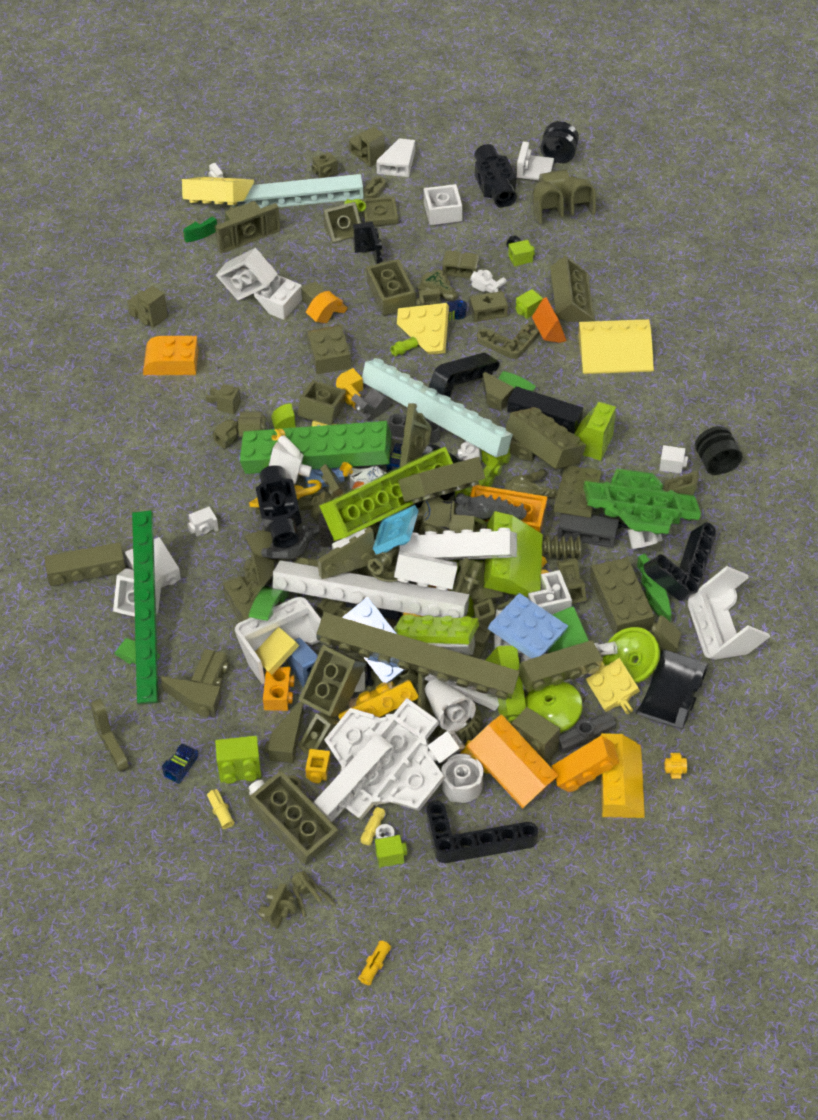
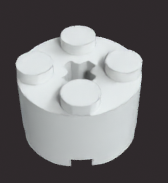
M456 754L448 758L441 769V773L445 777L441 783L443 793L451 802L466 803L478 798L483 789V767L481 763L467 754Z

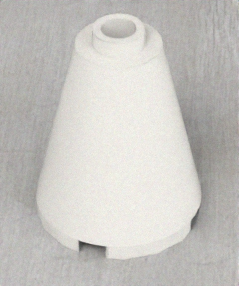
M433 679L427 683L425 693L435 717L439 721L440 727L446 729V731L454 730V732L464 728L467 725L466 721L469 718L472 719L475 714L476 707L472 699L438 679Z

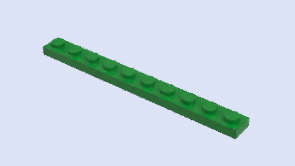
M150 510L132 512L137 704L159 703L153 512Z

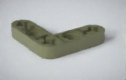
M528 322L512 340L491 330L481 329L477 332V342L508 358L517 359L536 340L540 332L535 322ZM520 339H526V340H528V341H527V342H520L519 340H520ZM500 342V343H503L504 345H502V346H496L495 343Z
M99 698L90 702L97 732L107 751H110V756L118 771L121 772L129 768L128 761L111 731L107 711L102 700Z

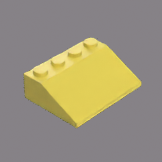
M649 319L579 322L578 339L583 374L654 371Z

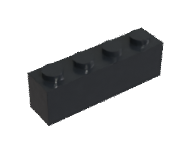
M517 386L508 399V413L536 407L547 417L553 418L554 422L565 427L568 432L573 434L582 420L583 407Z

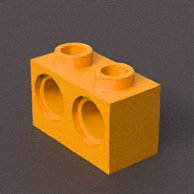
M279 667L272 675L266 670L263 692L264 710L288 711L289 704L293 703V692H290V688L294 687L295 676L291 675L290 667Z

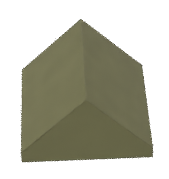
M355 202L323 210L324 228L332 243L353 237V224L361 223Z

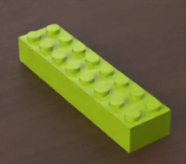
M446 446L427 453L319 505L334 541L346 538L413 505L412 500L404 502L398 480L453 464Z

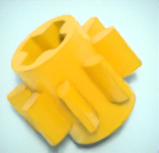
M670 753V758H665V774H670L671 779H681V774L687 773V759L681 758L680 753Z

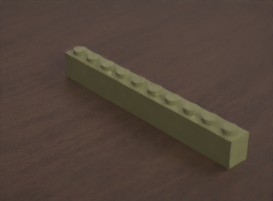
M323 612L316 633L317 640L323 645H336L342 651L350 652L352 650L365 658L372 656L385 664L395 663L401 669L409 670L411 668L424 676L431 674L437 676L436 678L440 681H454L460 687L467 688L470 686L483 694L490 692L503 700H507V698L512 699L520 672Z

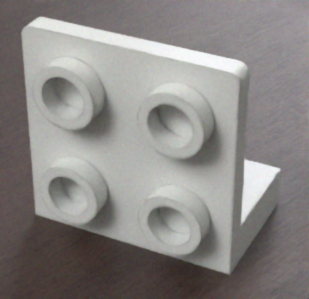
M523 142L517 162V178L539 181L540 174L552 171L554 158L531 155L532 149H529V142Z

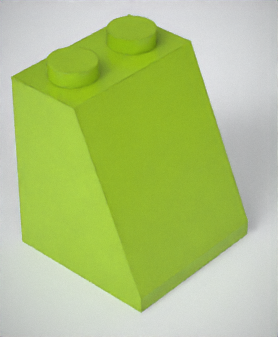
M598 402L579 423L574 435L586 444L583 456L602 460L613 437L616 406Z

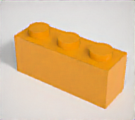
M599 736L553 764L552 769L558 774L556 778L557 786L567 792H573L585 783L593 781L600 774L611 770L615 765L619 764L613 742L603 736Z

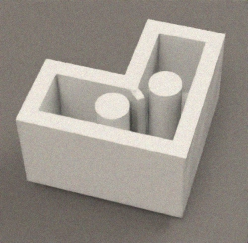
M560 570L541 574V591L528 593L529 600L551 615L571 607L572 599Z

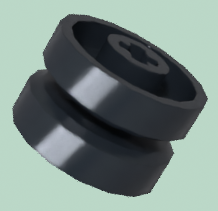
M561 121L550 123L544 131L540 145L543 157L554 158V163L562 164L572 160L579 140L576 128L569 123Z

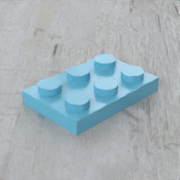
M415 505L382 519L373 546L376 555L381 552H389L393 547L405 545L410 541L419 512Z

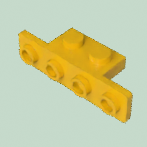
M410 680L395 686L393 681L389 683L383 682L375 690L361 693L357 698L356 706L352 707V709L373 714L379 718L399 708L406 698L414 701L418 699L419 695ZM348 710L339 713L338 718L341 720Z

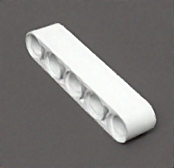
M380 734L374 736L313 804L332 822L393 756L395 747Z

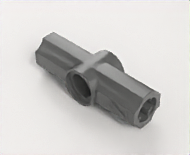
M605 712L590 720L581 719L575 727L560 733L558 750L564 753L581 744L586 745L593 741L594 738L600 736L601 733L604 734L615 729L614 717L611 713Z

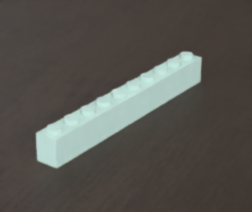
M375 358L365 362L362 374L363 383L408 407V403H415L417 405V412L422 413L425 418L494 457L508 453L513 434L506 431V428L497 426L490 419L483 418L477 412L464 408V405L455 403L450 400V397L437 393V390L428 388L423 385V382L410 378V375L401 373L396 367L385 364L381 359Z

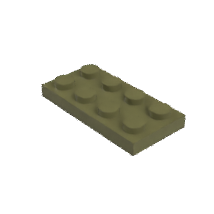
M574 465L565 467L553 512L591 518L593 507L587 505L583 488L584 482L600 483L602 471L593 468H580Z

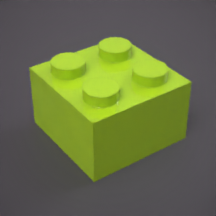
M257 736L215 740L220 783L232 784L241 780L251 782L261 778Z

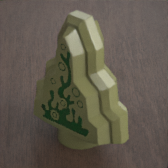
M439 269L434 273L426 272L423 275L421 284L418 287L419 291L439 289L442 298L451 301L457 298L456 291L450 286L451 282L447 279L448 275Z

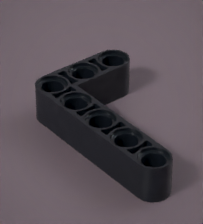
M483 352L441 364L435 369L428 388H433L437 390V393L451 397L455 385L483 378L484 372L492 375L493 371L498 370L500 363Z
M706 522L691 531L680 567L666 556L660 554L644 564L646 575L680 601L697 593L716 536L714 526Z
M432 801L427 806V823L435 857L441 863H451L534 847L537 843L538 828L532 822H522L452 835L445 805L440 801Z

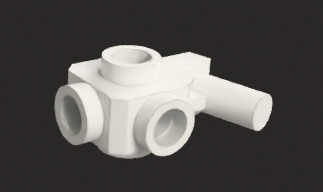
M488 270L474 271L470 278L472 287L482 292L488 291L490 293L498 292V288L506 284L507 281L505 278H501L498 281L493 280V275Z
M465 441V443H462L461 449H458V457L461 460L463 459V461L479 457L481 460L482 451L477 446Z

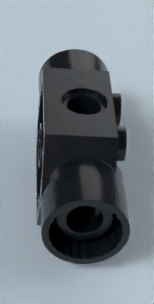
M484 144L478 147L474 154L476 159L475 178L483 196L493 198L496 206L499 208L511 206L517 199L515 192L516 176L507 156L498 155L496 148L491 144Z
M277 465L268 466L260 472L261 484L256 487L264 530L271 533L273 545L278 548H288L298 542L297 526L302 523L293 480L287 479L286 471L283 467Z

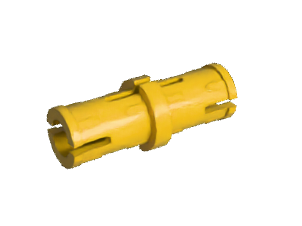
M380 940L373 954L368 956L367 964L358 977L363 984L371 985L378 970L382 969L383 961L391 950V946L387 942Z

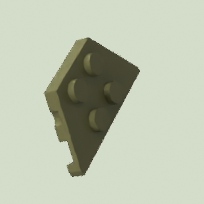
M408 403L404 438L401 446L400 466L421 457L426 446L430 444L432 427L425 420L424 415L417 412V405L415 403Z

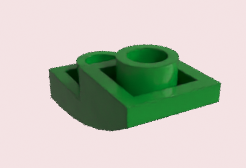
M212 216L201 224L195 221L183 229L185 242L197 241L216 232L215 225H217V219Z

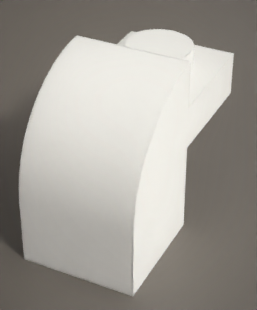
M633 529L627 530L632 549L663 541L661 534H654L649 531L637 532Z

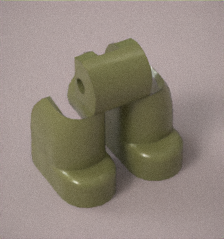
M567 170L539 175V183L536 184L532 193L533 212L539 224H542L543 209L555 207L560 217H564V198L566 200V207L571 215H574V204L584 202L592 215H596V192L589 180L569 176Z

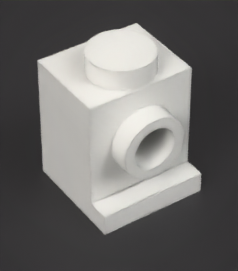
M210 507L189 514L190 523H188V528L191 534L195 533L198 536L207 534L213 529L215 532L219 530L217 518Z

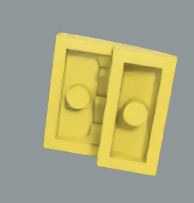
M278 627L255 653L261 660L262 666L272 675L299 645Z

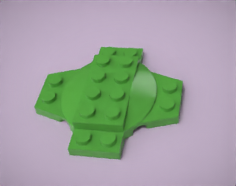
M616 469L611 484L609 482H584L583 488L588 506L593 508L603 507L605 515L610 517L619 516L630 529L637 532L649 531L654 534H668L671 525L679 524L681 518L689 521L700 519L701 512L694 495L679 494L672 490L665 492L662 489L663 484L653 473Z

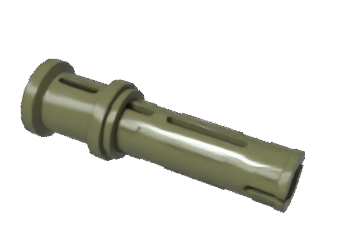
M400 545L393 547L389 552H381L375 558H371L367 565L370 572L379 575L385 567L390 566L392 559L399 554Z

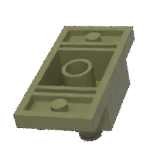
M255 201L239 207L234 205V207L231 206L225 212L226 222L215 225L218 251L222 254L280 232L279 207L274 203L260 208Z

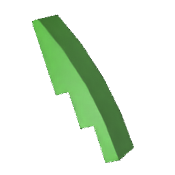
M644 553L638 556L637 568L642 573L641 584L646 589V598L658 617L660 615L664 616L671 622L672 614L666 590L646 575L644 564L649 561V558Z

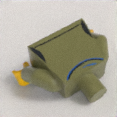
M440 496L424 500L421 508L418 509L419 512L416 518L419 521L418 531L423 534L428 531L437 532V534H443V531H450L449 522L452 519V514H454L455 502L444 501Z

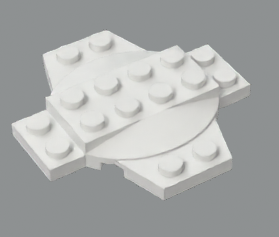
M407 698L394 714H387L386 717L382 718L350 708L324 739L342 766L340 773L366 744L378 734L395 747V752L345 809L360 820L365 817L373 805L377 807L378 804L389 802L420 811L445 779L428 754L427 738L439 725V721Z

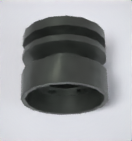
M716 426L707 429L695 441L696 451L702 459L707 472L711 475L731 472L742 461V452L727 427Z

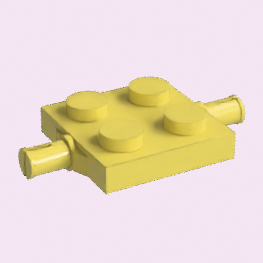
M620 658L606 666L602 661L599 670L586 678L587 683L605 712L610 711L614 707L621 706L625 714H630L629 711L632 712L633 708L628 701L632 696L640 692V689Z

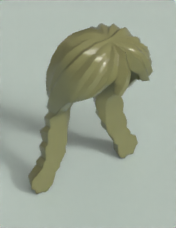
M540 469L538 472L528 475L515 476L504 487L505 490L556 498L558 493L555 489L539 487L533 483V481L542 480L547 475L545 469Z

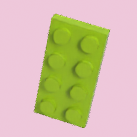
M405 615L401 616L394 631L399 635L425 643L470 644L479 626L478 618H471L469 616L452 618L451 616L433 617L426 615L418 617Z

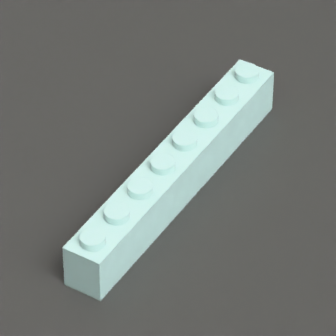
M361 174L252 185L245 200L237 202V206L239 207L255 201L260 208L274 203L278 207L346 201L347 199H363Z

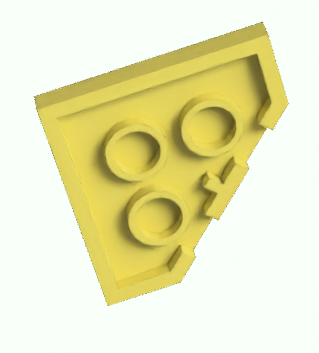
M447 303L398 308L397 325L410 337L416 338L418 345L424 351L432 355L446 352L449 305Z

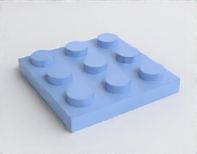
M519 593L489 624L488 629L532 659L544 655L565 633L568 625Z

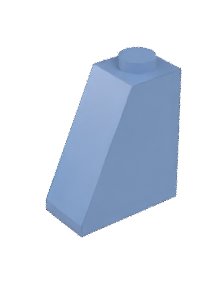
M298 638L294 641L299 647L286 661L304 688L318 655L301 638Z

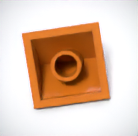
M547 297L543 298L532 316L543 340L558 343L567 341Z

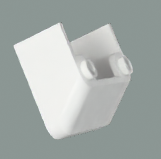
M728 566L702 585L698 592L688 599V608L703 653L707 658L713 660L747 655L770 638L768 633L748 625L736 633L729 609L737 601L735 588L749 577L747 574Z
M296 597L275 606L273 615L268 621L249 618L236 625V636L247 663L261 684L265 683L261 660L255 651L278 627L293 640L301 638L307 645L319 642L316 638V633L321 618L305 598Z

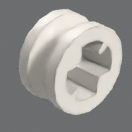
M388 824L378 826L376 829V839L388 837H381V833L385 834L386 832H389V837L395 836L393 827Z

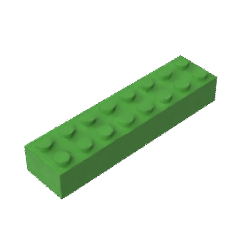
M387 421L283 429L285 436L304 455L302 464L311 466L312 469H320L325 464L329 468H340L343 462H347L354 467L389 464L392 434ZM275 429L243 432L240 463L245 474L260 473L269 466L273 447L278 442V440H272L271 438L272 435H277V432L274 431Z

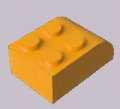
M156 336L151 338L146 344L143 375H196L199 351L197 336Z

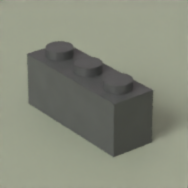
M562 513L558 526V538L561 539L562 536H565V539L568 540L569 536H572L573 541H575L577 536H579L582 543L614 548L619 520L594 515L588 518Z

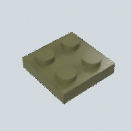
M395 196L362 199V202L366 203V209L363 211L365 223L372 221L374 225L398 223Z

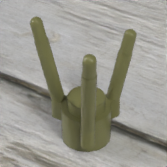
M300 871L293 876L291 880L294 884L292 891L296 896L303 917H306V912L300 893L307 894L311 892L318 902H322L320 894L332 906H336L331 897L315 883L313 878H309L305 871Z

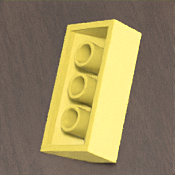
M218 177L182 179L183 199H189L190 203H197L199 200H202V203H212L214 201L215 204H225L224 202H227V205H237V202L245 200L254 183V179Z

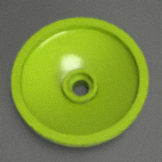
M630 627L617 632L608 641V643L613 641L616 643L617 653L603 656L605 666L620 658L636 684L647 679L656 669L660 658V648L656 638L649 631L639 627Z
M564 681L559 685L554 686L552 684L546 686L540 691H530L525 697L526 707L559 727L560 733L569 730L577 723L583 709L582 699L577 689Z

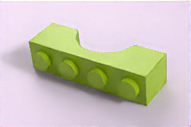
M510 446L508 453L499 457H494L482 450V462L486 465L485 469H483L485 479L479 480V485L492 486L495 476L501 474L503 465L505 463L508 464L511 459ZM472 487L455 491V498L459 493L470 497Z

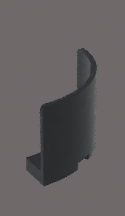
M662 650L651 684L641 705L636 710V714L683 729L688 721L689 712L692 711L697 699L693 696L695 691L697 692L699 687L701 688L709 663L669 650Z

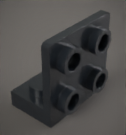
M373 221L353 224L355 253L372 251L375 264L383 262L382 253L380 252L382 242L381 239L378 240V229L374 228Z

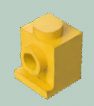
M309 750L305 768L306 779L313 783H320L322 780L327 781L331 764L330 751Z

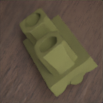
M466 557L465 559H460L458 563L460 572L458 576H455L452 590L469 594L470 596L474 585H480L481 580L477 579L483 563Z
M280 883L278 888H270L267 893L270 905L261 906L258 912L262 920L269 922L276 929L279 928L283 918H286L288 914H295L297 907L293 904L294 896L287 890L286 884Z

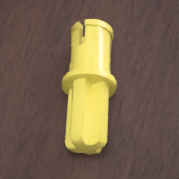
M210 790L207 797L213 807V814L217 815L223 829L232 827L235 823L228 811V804L224 803L219 790Z

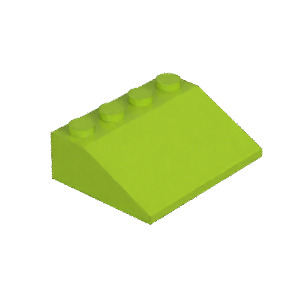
M494 511L487 523V529H491V532L498 531V528H510V531L516 533L517 557L485 559L483 588L514 595L520 593L528 598V593L537 592L541 589L543 534L513 515Z

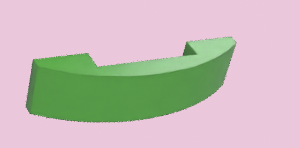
M264 587L255 598L249 612V617L268 621L273 615L274 606L279 601L284 602L288 598L289 592L273 587Z

